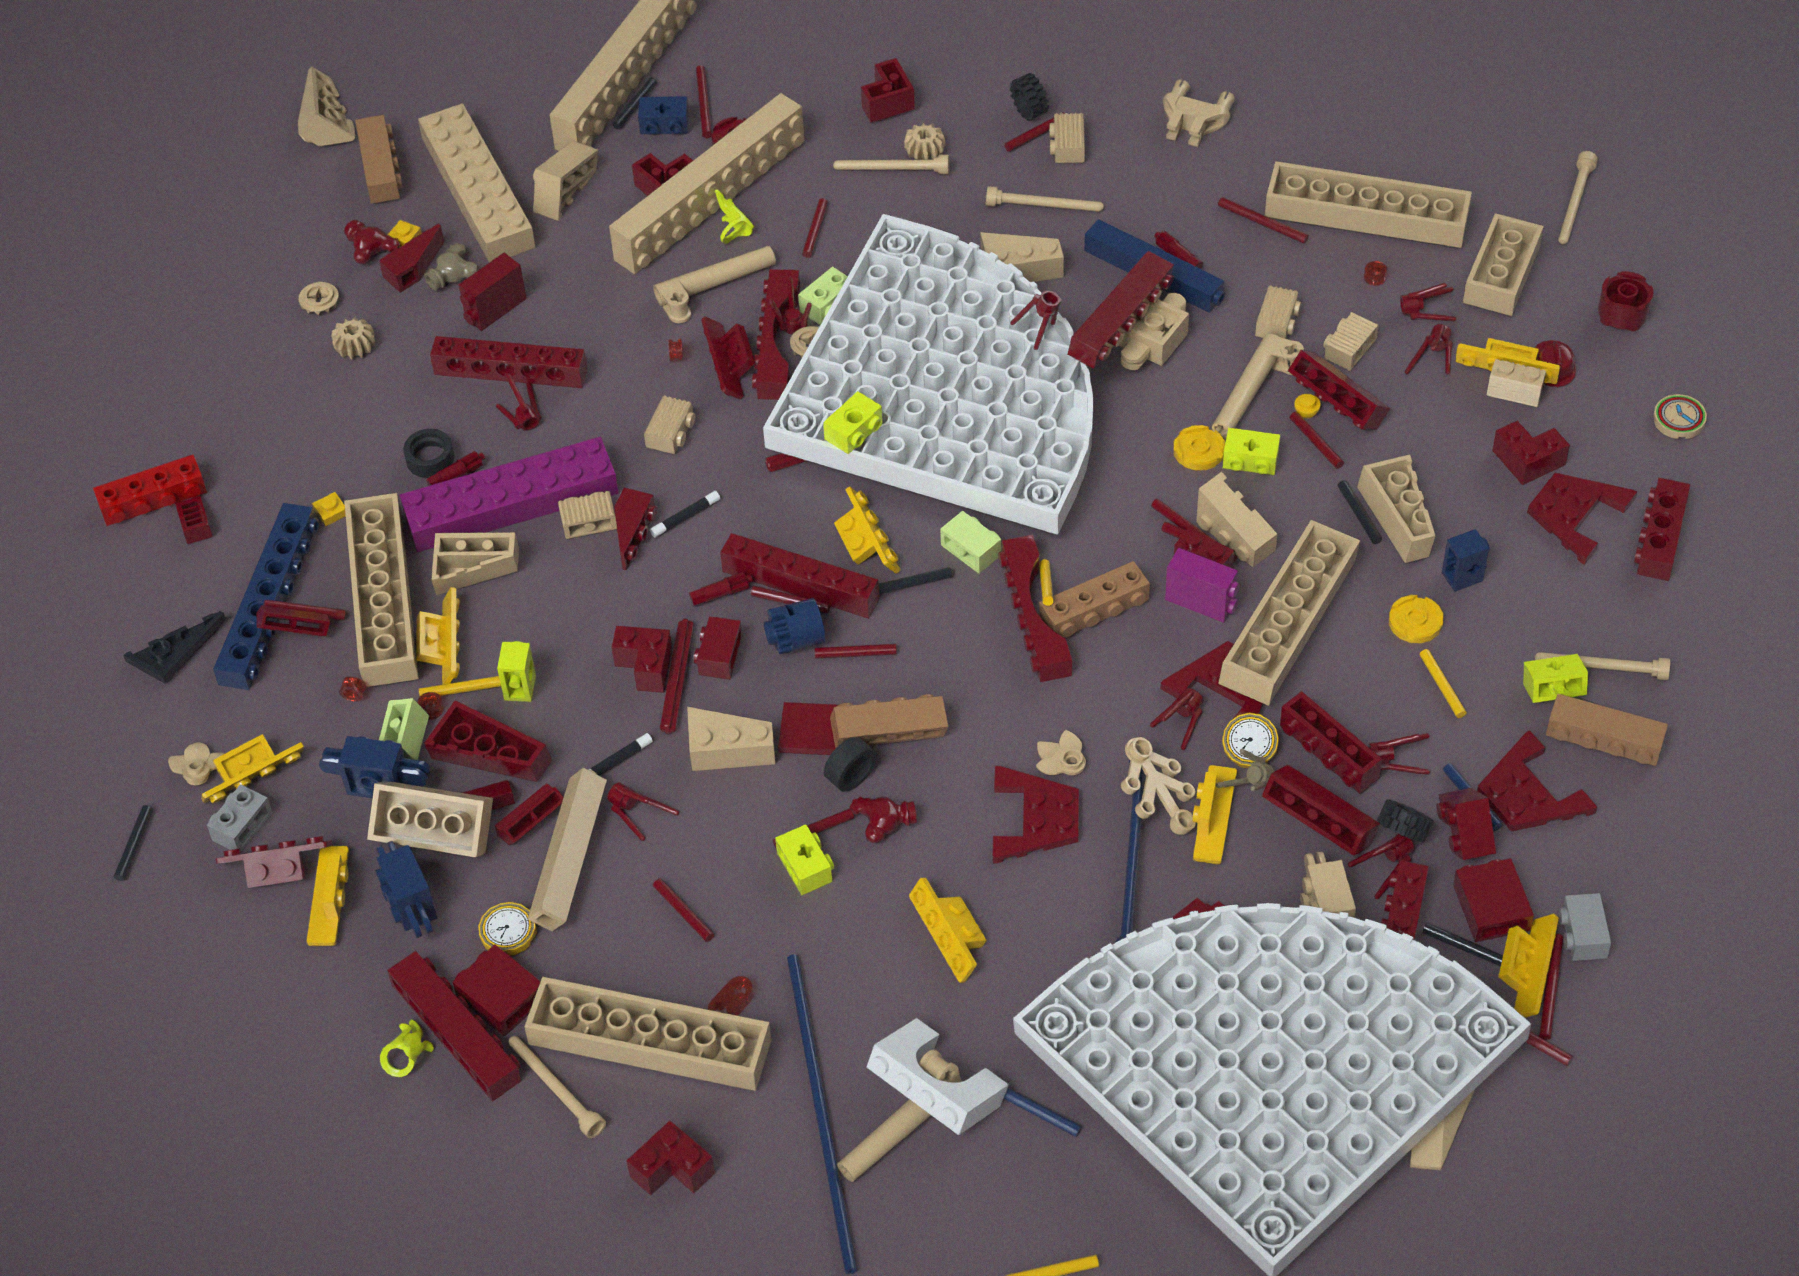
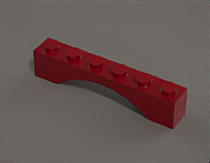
M769 269V277L764 279L763 292L766 294V298L761 300V312L764 313V317H759V332H762V335H757V350H760V353L755 354L754 367L757 373L752 375V388L757 389L758 399L779 400L790 381L789 364L781 356L775 345V338L780 325L768 300L770 298L774 300L783 317L784 313L789 309L787 277L791 276L795 308L799 306L798 294L801 289L799 270Z
M1028 535L1002 540V551L998 552L1001 568H1006L1004 573L1007 588H1012L1013 591L1011 593V602L1013 609L1018 608L1019 614H1017L1019 629L1024 630L1026 634L1023 635L1026 651H1031L1032 654L1030 657L1032 672H1037L1040 682L1071 677L1072 657L1066 639L1054 632L1043 622L1031 601L1030 591L1039 573V552L1034 536Z

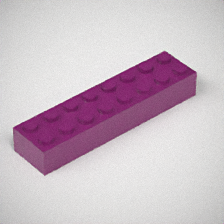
M600 436L399 494L403 513L418 553L434 548L435 533H486L558 512V502L560 500L564 501L570 497L590 496L595 492L605 493L609 491L611 496L619 494L615 471Z

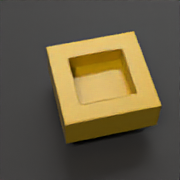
M399 220L388 235L398 238L401 247L406 242L422 234L421 227Z
M336 492L312 503L314 511L325 527L346 517L345 505Z

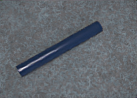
M1452 763L1447 764L1443 768L1444 773L1459 790L1472 788ZM1490 809L1493 831H1497L1503 824Z
M1007 1088L1003 1099L1075 1137L1079 1135L1082 1126Z

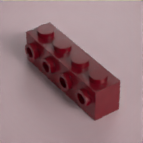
M1300 350L1288 369V372L1296 377V382L1306 388H1311L1315 391L1314 395L1325 402H1330L1334 405L1333 409L1343 416L1350 417L1353 420L1352 423L1362 430L1367 428L1377 430L1390 410L1389 406L1315 352Z
M1301 691L1282 706L1280 718L1282 730L1300 742L1304 750L1314 754L1321 760L1325 768L1334 771L1341 777L1346 786L1352 787L1360 794L1380 778L1382 758Z
M1288 764L1271 773L1262 794L1263 798L1353 856L1370 847L1380 826V823Z
M1400 860L1398 871L1392 870L1389 887L1394 888L1393 895L1387 894L1384 908L1385 912H1389L1388 919L1382 918L1381 924L1387 925V929L1402 935L1405 933L1412 936L1413 940H1415L1429 866Z

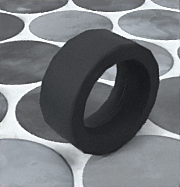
M427 428L413 433L405 441L403 447L407 468L412 474L421 478H429L454 462L455 456L451 439L445 432L438 429ZM436 446L444 449L443 453L435 459L419 460L414 457L419 450L425 447Z
M860 737L847 739L837 746L829 756L824 767V776L840 791H850L869 776L877 760L876 752Z

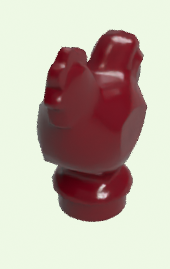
M358 220L350 221L344 228V234L347 236V239L354 244L355 251L353 256L354 260L359 264H366L372 256L381 251L392 252L400 247L398 238L385 234L378 227H366L363 222Z
M860 796L858 799H853L850 805V809L854 814L860 813L868 817L869 824L865 830V836L867 841L871 843L881 842L885 835L894 832L901 823L905 824V826L917 823L914 801L906 802L905 800L901 805H898L890 798L884 796L873 799Z

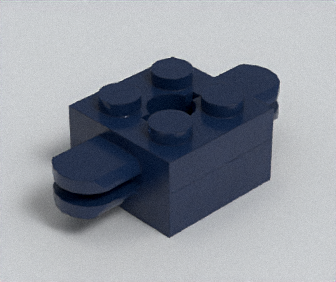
M347 736L343 749L326 747L319 761V767L323 772L341 775L347 795L373 798L374 784L382 781L424 787L431 770L429 764L425 761L405 758L401 743L391 740H373L364 736Z
M393 841L387 842L389 853H385L382 845L376 847L379 856L376 858L380 869L375 870V873L380 883L382 895L385 901L389 902V908L395 923L401 922L405 932L412 929L417 939L422 937L419 927L423 925L427 934L433 932L430 921L437 919L433 900L427 882L409 844L396 849Z

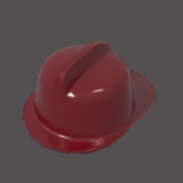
M1555 340L1543 341L1537 344L1535 348L1539 349L1536 360L1560 366L1557 384H1544L1550 387H1562L1571 383L1576 374V364L1572 349L1567 344Z

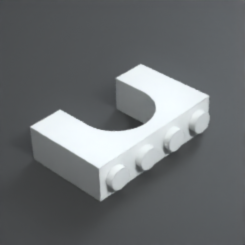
M916 1018L874 1045L867 1068L956 1134L960 1135L1001 1106L1009 1084L987 1068H984L968 1080L958 1083L941 1081L927 1074L920 1067L919 1063L928 1051L935 1048L940 1034Z

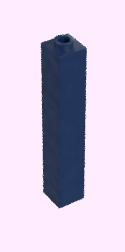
M1100 219L1085 233V252L1128 273L1147 251L1174 264L1172 271L1174 276L1173 282L1167 290H1163L1168 293L1182 295L1186 302L1208 313L1216 305L1219 306L1225 298L1224 280Z

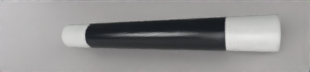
M713 491L650 528V533L654 538L658 537L719 501V494L717 491Z
M646 733L588 770H592L600 776L653 742L652 738Z

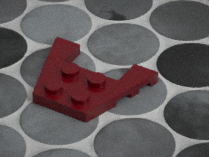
M1554 473L1530 503L1527 513L1549 534L1554 533L1562 541L1561 545L1567 550L1571 549L1577 555V560L1585 565L1596 551L1598 542L1576 532L1598 502H1602L1625 513L1636 499L1637 491Z
M1229 641L1161 682L1160 689L1175 698H1179L1185 689L1192 688L1198 682L1240 705L1242 708L1234 718L1246 713L1260 714L1263 703L1218 684L1223 662L1234 645Z
M1530 730L1517 741L1478 785L1477 791L1488 797L1489 807L1511 832L1546 825V822L1561 819L1566 821L1580 814H1586V816L1595 814L1597 811L1596 804L1582 789L1557 801L1525 765L1544 754L1545 747Z
M995 766L994 793H1024L1023 836H993V864L1001 863L1003 859L1012 856L1017 858L1027 856V852L1039 849L1047 851L1078 842V788L1006 767Z

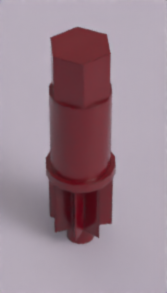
M1166 231L1155 233V244L1161 249L1202 269L1204 262L1181 245L1179 240H1176Z
M473 451L427 478V484L431 486L468 475V473L483 466L482 460L486 458L482 452L477 454V452Z
M744 572L689 592V596L693 606L748 589L749 583L753 582L750 574L745 575Z

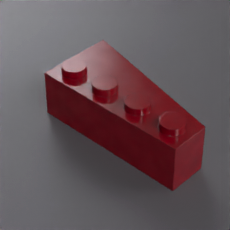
M456 700L424 742L433 760L538 782L552 762L546 744Z

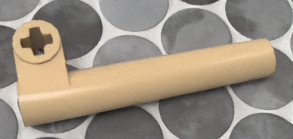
M766 246L655 284L653 286L658 303L663 307L669 319L674 323H684L691 318V311L687 305L689 296L775 265V256L771 247Z
M1266 334L1214 421L1212 430L1214 432L1215 430L1218 431L1223 438H1226L1228 428H1235L1271 369L1292 375L1288 372V363L1291 366L1299 351L1304 350L1303 345L1297 341L1284 339L1274 334Z
M937 1050L928 1051L920 1060V1067L930 1076L945 1082H962L957 1065L946 1062ZM909 1099L837 1163L840 1172L850 1182L855 1181L929 1118L931 1114Z

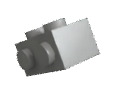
M240 784L234 792L228 795L225 804L209 819L207 828L212 841L230 850L240 848L242 852L273 812L267 797Z
M1600 893L1565 896L1563 907L1558 909L1560 925L1565 926L1564 946L1566 950H1570L1572 961L1606 959L1610 950L1611 940Z

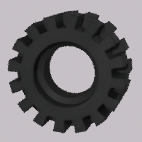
M1031 73L1023 75L1010 83L1011 98L1015 101L1013 104L1018 107V113H1021V116L1027 121L1047 113V109H1049L1047 104L1049 101L1045 97L1047 93L1042 89L1044 86L1042 83L1039 84L1040 80L1038 77L1035 78V75Z
M1386 799L1377 818L1378 823L1384 827L1390 828L1391 831L1418 842L1425 841L1434 822L1422 812H1418L1412 807L1410 808L1405 804H1400L1390 799Z

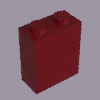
M505 252L459 284L464 319L469 325H474L481 331L527 299L521 265Z
M1511 858L1505 860L1495 859L1486 864L1476 866L1466 865L1456 870L1453 887L1475 943L1507 936L1509 928L1519 926L1525 932L1531 931L1534 914Z
M496 944L489 950L483 951L472 965L460 971L455 980L452 981L456 997L461 995L469 1008L504 1037L529 1015L540 985V981Z

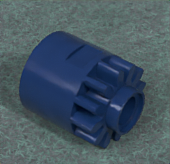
M814 598L768 609V621L763 622L768 644H775L779 654L825 643L824 626Z

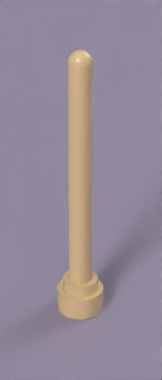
M1584 151L1578 156L1576 165L1579 173L1558 240L1560 244H1566L1569 240L1588 174L1596 168L1598 157L1593 152Z
M939 155V157H934V160H837L833 163V167L836 170L934 169V172H939V174H949V155Z
M988 186L986 206L996 207V204L1001 205L1002 202L1097 212L1104 209L1103 203L1096 201L1002 193V190H998V187Z
M1539 652L1535 655V660L1566 655ZM1579 656L1586 668L1651 673V676L1656 677L1657 680H1668L1670 658H1658V660H1652V662Z
M512 1036L509 1039V1045L579 1119L580 1130L587 1138L591 1139L599 1135L604 1130L606 1121L597 1112L587 1111L519 1037Z

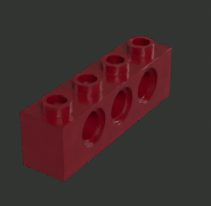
M1658 478L1656 488H1650L1647 502L1652 503V508L1646 507L1643 522L1648 523L1647 528H1641L1638 541L1643 543V548L1637 547L1634 563L1639 564L1637 575L1669 581L1691 484Z

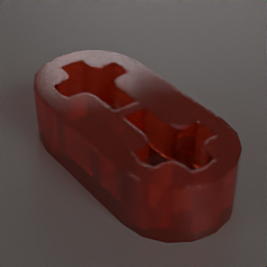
M744 976L733 977L710 1001L708 1010L716 1011L719 1009L722 1011L726 1007V1014L738 1016L753 999L752 982ZM745 988L746 993L739 992L735 996V989L742 990Z

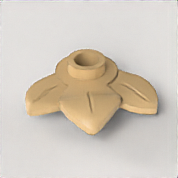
M1065 730L1060 737L1059 743L1041 741L1037 743L1038 755L1042 760L1036 765V768L1047 775L1061 773L1077 775L1085 769L1086 759L1081 753L1082 742L1072 732Z
M196 742L185 749L184 755L169 757L168 764L172 772L182 774L189 784L201 785L208 780L210 771L216 769L213 760L223 755V753L210 754L206 744Z

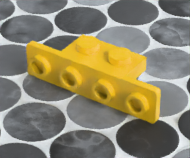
M1488 338L1485 349L1461 343L1457 347L1455 361L1465 366H1475L1492 371L1496 359L1514 362L1515 365L1519 363L1520 366L1544 369L1546 371L1544 383L1557 384L1560 370L1559 365L1536 360L1539 351L1537 348Z
M849 486L845 490L854 508L834 522L852 560L859 565L877 551L882 563L897 574L901 571L897 564L899 558L888 547L887 542L889 539L885 532L878 527L879 519L876 514L868 508V498L862 491L857 492Z
M450 587L443 599L442 616L422 611L417 616L416 660L441 665L442 685L450 684L453 679H456L460 668L459 663H456V656L460 647L459 641H456L460 621L456 619V613L459 609L460 600L456 598V588Z
M262 734L214 759L213 763L224 782L204 792L201 796L203 803L211 801L214 804L227 796L226 792L233 788L237 789L240 784L247 787L252 783L250 779L261 775L263 778L277 770L275 766L286 762L287 765L301 758L300 753L303 752L304 745L300 742L274 755Z
M1210 765L1208 772L1205 774L1204 783H1198L1197 799H1201L1200 806H1194L1192 822L1197 823V836L1193 853L1194 861L1221 864L1234 786L1218 788L1216 783L1236 779L1237 770L1235 768Z
M347 846L320 848L307 934V944L309 946L336 945L341 907H344L345 904L344 884L348 881L347 862L349 849Z
M920 878L910 892L909 898L958 982H966L977 966L969 949L982 948L987 940L961 896L938 898L927 878Z
M1555 914L1533 920L1530 935L1519 926L1509 928L1498 977L1517 992L1514 1009L1524 1018L1537 1015L1540 1010L1559 917Z

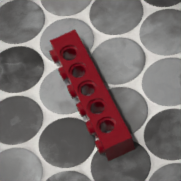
M435 336L430 353L434 375L508 382L506 374L510 373L516 383H526L529 381L531 384L583 389L588 370L585 350L576 348Z

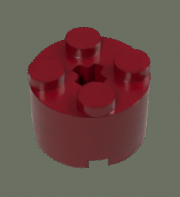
M1622 271L1617 272V276L1612 278L1609 276L1604 280L1598 304V313L1603 325L1618 329H1628L1629 331L1640 329L1641 325L1649 317L1654 294L1652 285L1649 286L1646 283L1645 277L1635 272Z

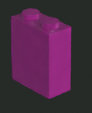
M1178 548L1167 566L1165 600L1224 623L1229 614L1233 615L1238 606L1239 600L1236 599L1240 588V583L1237 582L1238 570Z

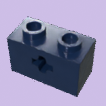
M687 96L640 97L638 110L640 134H688L689 108Z
M1476 529L1447 539L1442 574L1454 592L1483 582L1490 547L1488 541L1484 537L1482 538Z

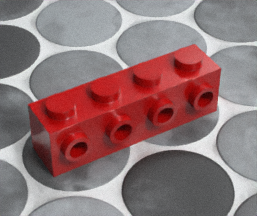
M194 454L93 488L106 526L207 493Z

